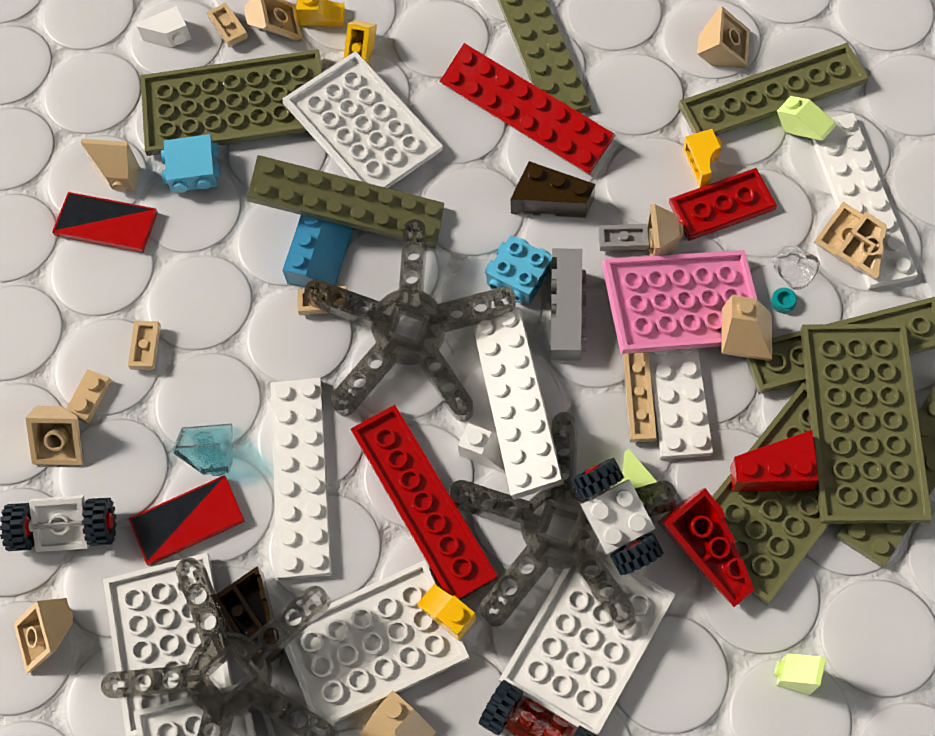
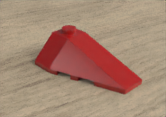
M703 488L673 507L657 523L731 606L736 607L755 589L743 559L740 558L734 543L736 541L733 534L730 533L723 509L707 489Z

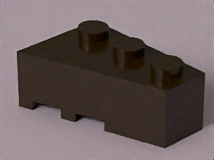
M529 161L510 199L511 214L530 212L533 215L548 213L556 214L559 217L586 218L594 201L596 184Z
M257 566L212 596L253 663L261 670L283 655V650L276 629L277 626L264 573Z

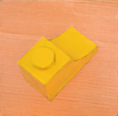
M297 0L296 12L300 26L344 27V3L330 0Z
M713 129L685 136L683 151L699 187L709 185L712 173L710 165L714 161H718L720 150H722L721 140L718 136H715Z
M436 584L417 603L418 608L458 641L476 621L474 611L457 597L443 591Z

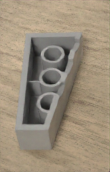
M552 248L550 360H580L581 351L586 352V337L581 336L582 329H586V314H582V306H586V292H582V284H586V270H582V249Z

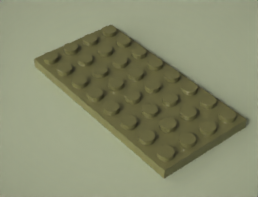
M319 49L140 75L146 155L161 154V150H164V140L207 134L211 135L213 143H217L220 146L307 133L308 131L283 104V98L322 73Z
M905 323L802 325L800 330L810 427L813 431L818 473L816 485L820 523H930L932 521Z
M801 384L749 451L811 430L806 384ZM730 474L712 497L724 511L730 533L734 536L736 541L734 543L740 558L743 559L755 589L751 593L768 605L829 524L820 523L817 485H815L813 490L732 492Z

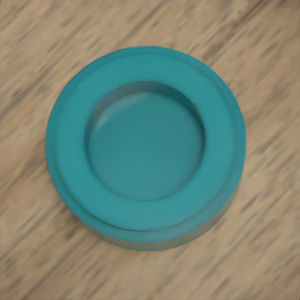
M789 288L777 289L771 298L773 309L783 314L791 312L797 303L795 292Z

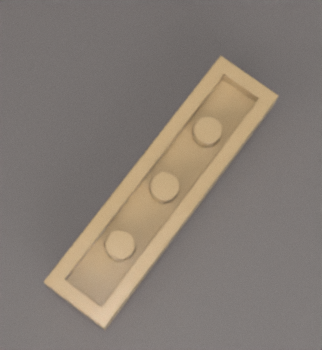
M649 352L622 354L630 443L656 442Z

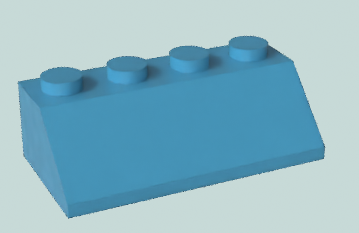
M301 215L282 269L287 284L306 288L335 287L354 228Z

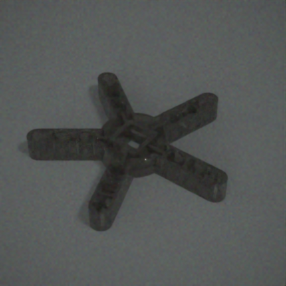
M412 219L404 225L399 290L386 295L381 301L321 280L309 281L305 286L304 292L311 306L371 328L376 342L333 391L330 401L334 410L341 416L351 415L396 363L402 365L419 364L452 416L460 422L468 421L474 414L473 401L439 351L444 341L445 332L479 324L483 320H491L502 316L506 312H512L516 308V294L508 287H500L438 304L434 298L424 292L427 233L423 222L417 219ZM415 232H417V235H416V241H417V243H416V242H413V238H412V236H414ZM411 254L420 255L416 260L408 259ZM410 277L418 278L415 283L410 284L406 282ZM342 298L346 300L345 303L340 306L334 305V303L338 299ZM506 299L508 304H504L501 300ZM492 301H494L495 308H492ZM483 304L487 306V309L479 312L475 310V307ZM361 307L369 308L364 314L357 313V310ZM457 310L463 312V315L459 318L450 316L452 312ZM402 314L423 321L415 340L394 333ZM373 361H382V365L379 368L370 367ZM432 363H440L442 365L437 371L428 369ZM358 379L366 380L364 386L360 388L354 387V383ZM446 383H453L455 385V388L449 392L442 389ZM456 398H459L462 406H466V411L458 409ZM341 399H342L343 401H346V400H347L348 403H347L346 405L343 404V403L339 404V401H340Z
M560 412L556 414L552 419L551 426L561 472L569 474V477L564 480V484L543 490L528 501L521 498L513 499L509 494L466 480H458L452 483L449 494L458 509L520 529L527 545L480 604V613L489 625L493 627L503 625L549 567L557 569L573 567L616 628L627 630L635 624L636 614L631 601L595 553L599 540L580 505L590 499L581 500L571 482L572 478L576 476L578 431L575 419L570 413ZM565 425H568L566 426V437H564L561 430H563ZM566 448L570 450L566 455L558 454L561 449ZM658 481L635 488L640 500L645 502L644 508L649 517L669 512L676 506V490L674 485L668 481ZM665 493L668 499L663 500L660 494ZM652 496V500L654 501V504H650V498H649V497ZM487 499L493 500L489 507L481 506L483 501ZM510 507L518 508L513 515L505 514ZM553 514L576 521L569 541L546 534ZM525 565H534L531 573H521ZM590 565L598 567V571L593 575L584 573L585 569ZM508 586H517V591L514 594H504ZM605 587L614 589L613 594L609 597L601 596L600 591ZM499 597H501L502 600L506 603L505 605L502 601L498 600ZM617 603L624 613L627 612V618L624 619L622 616H618L615 607ZM491 608L494 610L498 609L499 612L498 614H490L489 610Z
M184 558L177 564L176 574L201 640V644L192 653L188 664L112 672L104 676L101 681L102 693L108 698L120 700L189 693L195 704L204 710L197 736H209L208 730L214 724L220 727L219 736H229L233 719L246 715L255 709L263 712L299 736H321L315 731H310L313 726L326 730L328 727V734L330 736H339L338 729L333 723L271 685L273 672L270 659L319 618L330 606L328 593L319 586L307 588L249 638L239 633L229 632L206 568L194 558ZM193 566L196 568L193 571V576L200 583H195L194 579L187 575L190 572L189 567ZM205 590L207 594L205 601L201 604H196V594L199 591ZM315 594L318 597L321 596L320 601L322 603L318 606L313 603L311 598ZM302 604L308 607L307 609L311 611L309 615L303 608L300 607ZM293 612H300L302 616L300 623L291 626L288 621L289 616ZM209 616H215L216 625L214 628L206 630L204 626L205 620ZM278 630L280 633L278 642L273 645L268 644L267 636L269 632ZM233 656L249 676L226 694L211 674ZM173 673H177L179 683L174 688H170L168 678ZM149 676L151 680L150 687L142 691L140 681L143 677ZM118 682L129 683L130 688L119 687L117 690H113V685ZM280 697L283 700V707L279 712L274 713L270 708V703L273 698ZM303 711L307 715V723L305 726L297 728L294 724V717L298 712Z

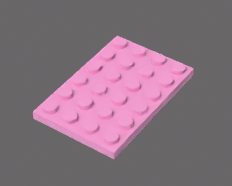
M745 250L604 259L602 262L621 354L722 346L723 306L732 295L757 299Z

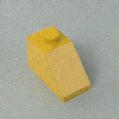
M359 20L348 23L344 58L356 51L368 64L375 45L377 24Z

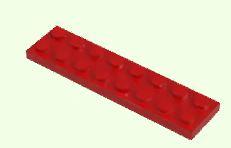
M463 43L439 81L447 88L588 175L592 173L616 136L613 132Z
M396 405L352 427L350 430L442 590L462 600L497 580L496 572Z

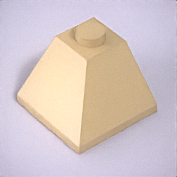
M250 0L244 6L248 25L299 42L302 40L295 4L285 0Z
M720 7L699 34L697 54L710 65L745 68L748 64L750 29L724 7Z
M81 139V145L94 168L112 190L119 192L135 191L140 166L128 142Z
M650 204L647 220L649 256L671 255L678 248L679 239L683 238V225L678 224V216L656 204Z
M732 295L723 306L721 354L766 361L772 360V314L757 299Z
M36 406L25 418L32 464L82 465L83 455L78 417L62 406Z
M67 598L36 601L13 623L26 673L34 671L56 651L73 624V613L68 605Z
M392 690L373 712L359 736H434L437 732L406 701Z

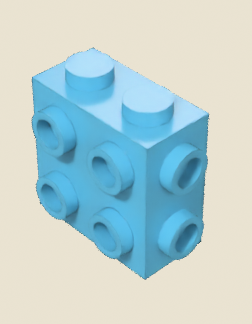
M211 135L164 140V150H161V159L163 164H165V170H162V178L164 184H168L171 192L183 193L187 190L209 189L210 187L218 186L217 177L221 176L219 162L216 163V157H219L220 154L218 144L213 143Z
M510 235L506 243L502 242L499 246L495 260H491L485 269L487 285L496 292H503L509 295L517 303L523 302L530 305L552 269V255L545 249L531 246L522 238L517 239Z

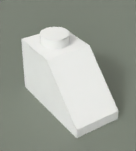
M177 6L135 23L142 40L174 47L191 39L188 28Z
M468 423L458 443L459 456L506 474L498 436L491 431Z

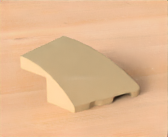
M842 202L815 239L814 244L860 272L877 279L887 225L868 212L862 214L845 202Z

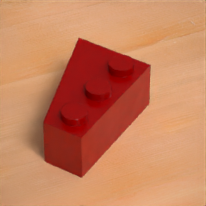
M810 430L735 456L730 466L732 492L813 490L818 482L813 431Z

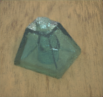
M232 423L182 427L173 447V454L203 475L221 476L229 473L233 462Z

